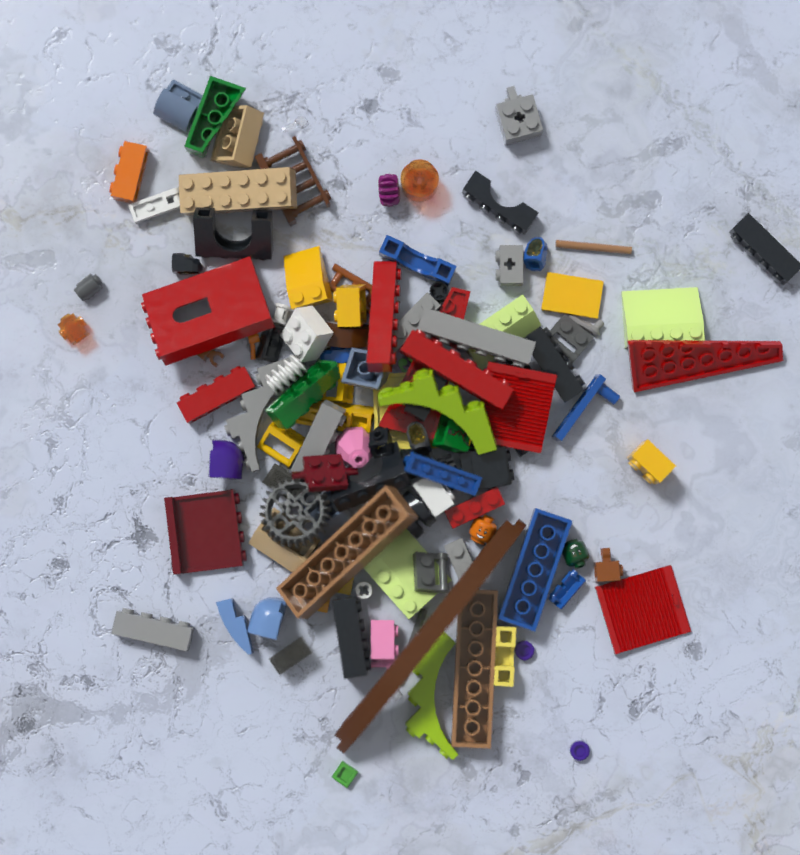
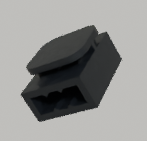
M505 446L497 447V450L478 455L477 451L459 454L461 470L482 477L478 490L512 484L511 481L514 480L513 469H509L508 462L511 461L510 450H506Z

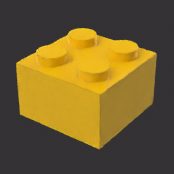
M366 284L337 287L333 293L334 303H337V310L334 311V321L337 322V327H361L367 323Z
M648 439L641 442L627 457L629 460L628 464L635 471L640 470L644 474L642 476L643 479L649 484L661 483L676 467Z

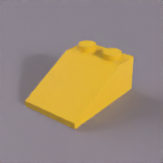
M320 246L284 256L286 288L291 309L295 310V308L307 306L314 307L333 301Z

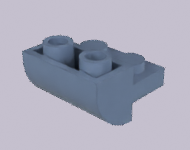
M173 79L168 87L164 88L160 93L153 114L187 132L194 121L203 95Z

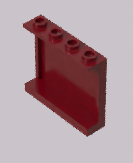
M235 489L164 498L173 575L244 566V562L247 561L246 550H242V542H245L244 532L240 531L239 523H242V514L237 509V504H240L239 493L235 492Z

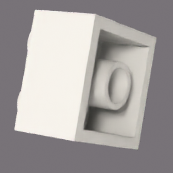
M313 306L295 308L280 336L302 363L317 360L334 332Z
M422 478L413 484L414 489L434 518L454 505L453 500H455V497L449 489L445 491L442 484L426 478Z

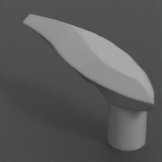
M569 315L573 321L587 332L600 336L599 330L604 326L602 320L599 319L593 325Z

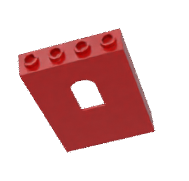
M250 256L142 294L144 302L141 305L144 313L148 314V317L145 319L149 329L152 328L153 333H150L153 344H157L155 353L158 360L162 359L165 366L275 327ZM205 298L208 299L211 313L182 323L176 322L173 319L176 309Z

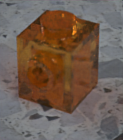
M73 313L63 316L60 319L61 322L57 324L60 327L58 332L63 339H68L73 345H76L89 335V332L84 327L87 325L81 316L77 317Z

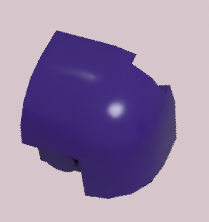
M212 440L213 450H210L209 477L228 480L242 479L244 454L240 447L231 441Z

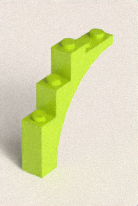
M432 369L417 371L413 375V383L404 382L399 387H387L378 392L380 406L411 403L427 406L453 419L472 440L478 455L497 450L496 440L484 402L472 401L464 406L458 385H447L442 390H439Z
M445 632L413 671L417 676L421 674L422 677L407 692L410 696L408 700L415 707L419 705L420 708L405 722L407 726L405 730L413 738L415 736L420 738L425 733V739L432 745L436 743L441 748L439 752L446 759L450 757L454 760L458 752L451 746L440 727L434 701L435 683L439 669L446 655L456 644Z

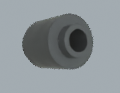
M90 273L76 284L77 287L74 288V291L84 301L100 291L103 282L97 274L93 276Z

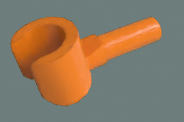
M258 333L248 336L251 347V359H255L254 343L260 342Z

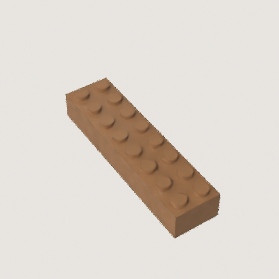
M385 486L276 588L297 618L309 619L411 525L418 516L396 488Z
M478 589L457 616L451 732L452 747L491 749L498 590Z

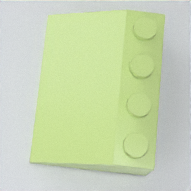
M698 287L621 292L625 348H628V340L705 341L704 321Z
M405 529L370 561L364 569L404 615L410 619L437 593L415 591L413 554L415 552H427L411 533ZM434 562L435 585H440L439 565ZM447 575V584H448V583L451 581V579H450V577Z

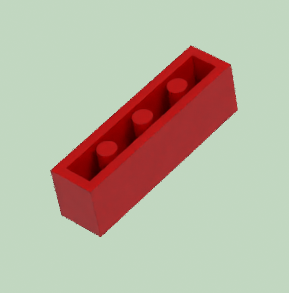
M237 366L230 370L231 374L225 377L220 375L213 379L214 383L208 386L203 384L196 389L197 392L181 396L179 398L180 401L176 403L186 422L191 424L242 397L241 394L257 389L245 366L242 368Z

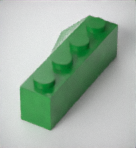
M213 76L209 77L184 145L187 152L205 158L211 140L245 92V87Z
M318 360L307 370L308 372L303 374V377H300L265 410L278 428L290 429L293 427L300 416L309 412L310 406L319 402L326 391L336 386V382L340 379L336 361Z

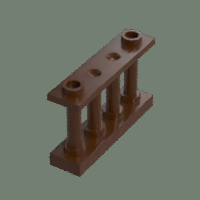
M296 136L292 137L293 146L269 158H264L262 153L255 156L260 169H268L273 164L298 152L303 162L291 168L296 173L307 168L311 179L297 185L296 194L314 185L320 193L319 196L297 206L295 209H281L290 227L297 224L295 218L298 217V214L322 202L328 208L330 207L329 201L332 200L327 189L323 191L303 152L306 148L302 140L298 141Z

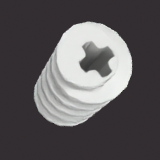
M289 355L291 362L283 360L285 367L277 365L279 372L272 369V377L267 374L265 375L266 383L277 396H279L278 389L282 392L285 391L284 384L288 387L291 386L290 379L294 382L297 381L295 375L303 377L301 370L308 372L293 355Z

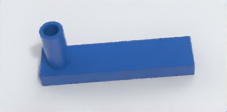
M596 374L553 433V438L557 441L564 439L596 393L613 405L619 400L620 395L604 384L605 377L601 374Z
M413 452L404 457V464L406 465L404 470L406 472L476 496L482 477Z

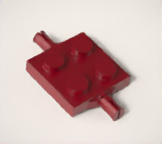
M341 454L303 456V471H292L291 473L292 480L304 479L309 492L346 490L348 488L347 476L358 475V468H346Z

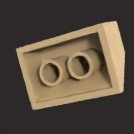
M248 105L234 106L217 132L211 161L238 168H251L260 128L263 124L264 113Z
M274 507L272 508V519L280 512ZM284 521L279 522L277 529H283L286 523ZM260 524L249 544L293 573L311 556L321 539L313 537L314 544L308 540L306 541L307 547L300 543L298 549L295 543H293L292 548H289L287 542L284 546L280 545L281 539L277 543L274 542L275 536L270 538L268 536L270 531L265 532L263 529L266 525ZM296 526L287 535L301 536L304 534Z

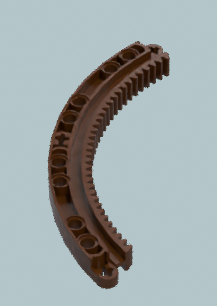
M518 519L512 525L506 520L496 531L428 620L334 734L340 740L336 747L344 754L394 696L478 591L527 524Z

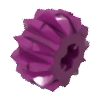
M380 175L378 187L382 206L398 205L400 202V188L397 175Z

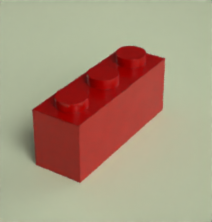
M495 487L444 511L453 529L505 505V502L498 487Z

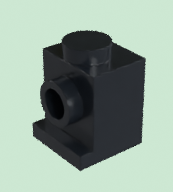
M377 427L374 431L369 432L368 447L374 459L393 454L392 436L388 428ZM385 445V447H386V448L378 449L379 446Z

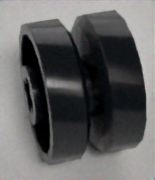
M407 490L402 497L418 518L406 529L418 539L424 533V529L418 521L420 520L425 526L430 527L437 520L429 512V509Z

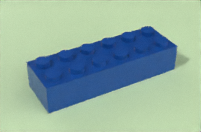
M534 508L497 616L498 619L536 631L572 520Z

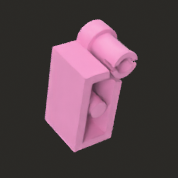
M371 620V668L387 667L388 669L394 662V656H398V645H394V637H398V625H394V620Z

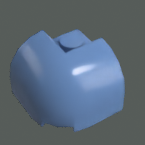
M268 597L260 600L252 611L247 632L275 640L278 639L281 622L284 619L287 607L284 599Z

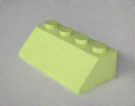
M522 294L481 322L480 325L523 338L541 326V323L535 311ZM470 348L466 351L480 370L487 367L488 361H497L494 359V356L489 354L481 356L475 353L476 350Z

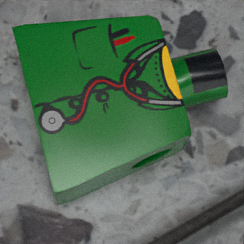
M442 413L432 446L453 453H466L468 449L474 450L475 446L464 429L453 419Z

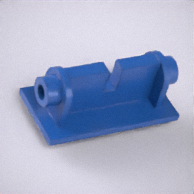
M572 569L571 572L568 571V574L561 581L562 585L558 584L552 593H549L550 597L548 599L562 610L586 580Z

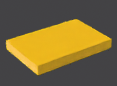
M547 272L541 310L598 319L604 281Z

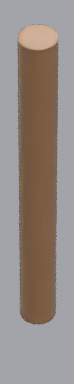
M556 240L555 243L557 248L631 254L632 247L564 240Z

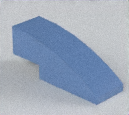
M233 598L216 602L219 614L231 637L248 655L254 653L250 634L247 632L245 615L237 617Z

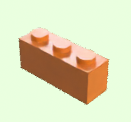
M124 141L123 146H120L118 153L120 157L119 164H116L114 168L115 180L111 183L109 193H111L114 200L127 203L137 202L149 154L147 146Z

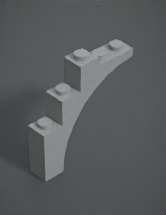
M289 357L257 368L258 374H255L258 384H262L263 387L241 394L243 399L240 400L243 411L247 410V413L227 419V425L224 426L227 436H231L233 439H241L238 441L240 450L242 452L245 451L247 457L244 459L247 470L251 469L253 473L261 470L257 457L259 425L265 410L276 396L275 392L266 383L265 375L267 374L272 377V369L279 372L277 365L285 367L283 360L291 362Z

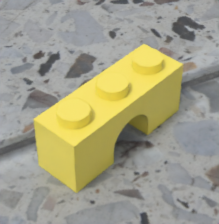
M496 626L494 686L514 687L515 626Z

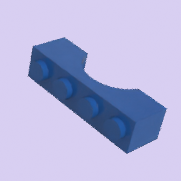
M386 235L379 250L380 257L389 261H397L398 265L433 281H441L449 286L457 267L440 258H433L422 254L389 235Z

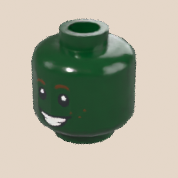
M578 539L565 543L562 555L567 566H574L575 569L584 567L586 565L585 562L590 558L585 543Z

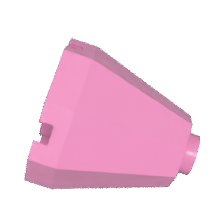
M363 427L345 428L335 441V454H341L343 463L346 466L363 468L373 457L368 447L369 434Z

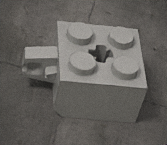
M514 86L507 87L508 98L505 99V102L496 104L495 108L505 146L541 136L543 128L533 94L524 97L521 95L517 96ZM519 117L520 119H522V122L519 123V121L516 120V118Z

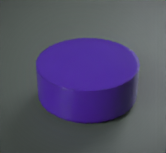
M520 641L515 646V654L521 660H529L534 655V647L528 641Z
M577 740L571 744L570 754L575 760L582 761L589 756L590 749L584 741Z

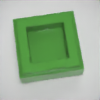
M342 760L332 778L348 788L357 775L358 770Z

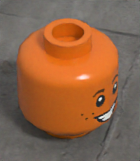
M488 515L475 518L469 529L471 539L482 545L488 543L497 531V526L493 522L494 519Z

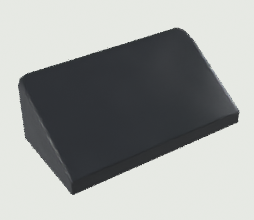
M274 323V328L262 331L255 358L272 363L278 361L284 341L280 335L285 326Z

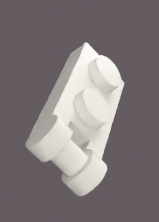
M173 188L128 204L135 224L180 209L179 188ZM172 197L174 202L169 204L167 199Z

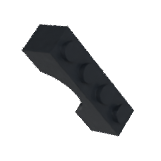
M475 170L462 190L463 197L471 203L474 201L480 205L479 208L484 212L494 214L495 219L503 224L506 222L512 226L511 229L515 233L525 235L539 212L524 202L514 207H505L498 204L491 195V180Z

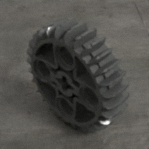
M285 478V484L277 481L279 487L276 488L271 485L273 492L266 491L269 498H262L266 505H260V508L265 510V512L259 513L261 517L265 518L261 520V524L266 525L263 528L264 531H270L268 536L270 538L275 536L273 541L276 543L281 539V546H284L287 542V546L292 548L293 543H295L296 548L299 549L300 543L307 547L306 541L308 540L314 544L313 537L320 539L318 533H326L322 527H329V524L325 521L326 519H331V516L327 513L332 512L330 507H326L331 504L330 500H325L328 495L326 493L321 494L323 491L309 492L304 479H299L298 482L294 479L292 482H289ZM297 488L304 489L296 498L288 491ZM286 494L287 500L279 502V497ZM308 496H315V499L312 503H306V498ZM276 503L282 511L272 519V507ZM320 506V516L318 522H316L310 513ZM292 509H296L299 512V516L295 515ZM284 521L286 523L285 527L278 530L277 524ZM308 522H312V529L308 531L304 530V525ZM296 526L304 534L301 536L287 535Z

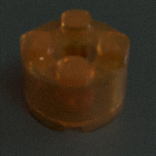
M417 159L404 167L401 173V189L405 197L415 202H424L431 199L437 192L439 174L429 161ZM418 178H422L421 184L417 183Z

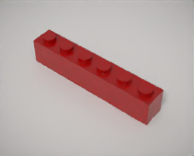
M374 261L367 349V367L369 372H392L393 365H396V353L393 352L394 347H397L395 330H398V319H396V313H399L400 309L399 302H397V297H400L401 294L398 280L402 278V271L398 269L397 261Z
M418 329L410 332L399 351L401 354L429 370L432 369L437 375L454 385H458L459 388L499 411L504 408L514 390L510 387L511 384L503 379L497 380L493 377L494 374L486 369L480 370L475 362L469 359L465 361L460 358L458 352L452 349L448 351L443 348L444 345L435 339L431 341L426 338L427 335Z

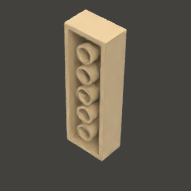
M290 167L179 175L180 213L187 216L194 215L196 207L215 208V214L249 212L253 210L297 208L296 171Z

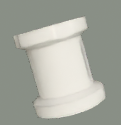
M276 303L275 314L272 318L273 323L286 326L289 311L292 309L287 305Z
M366 581L360 582L355 588L356 595L361 599L369 598L373 593L372 585ZM367 585L369 594L361 595L359 587Z

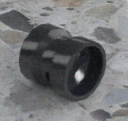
M437 281L431 285L429 294L438 303H442L445 301L449 289L445 283Z

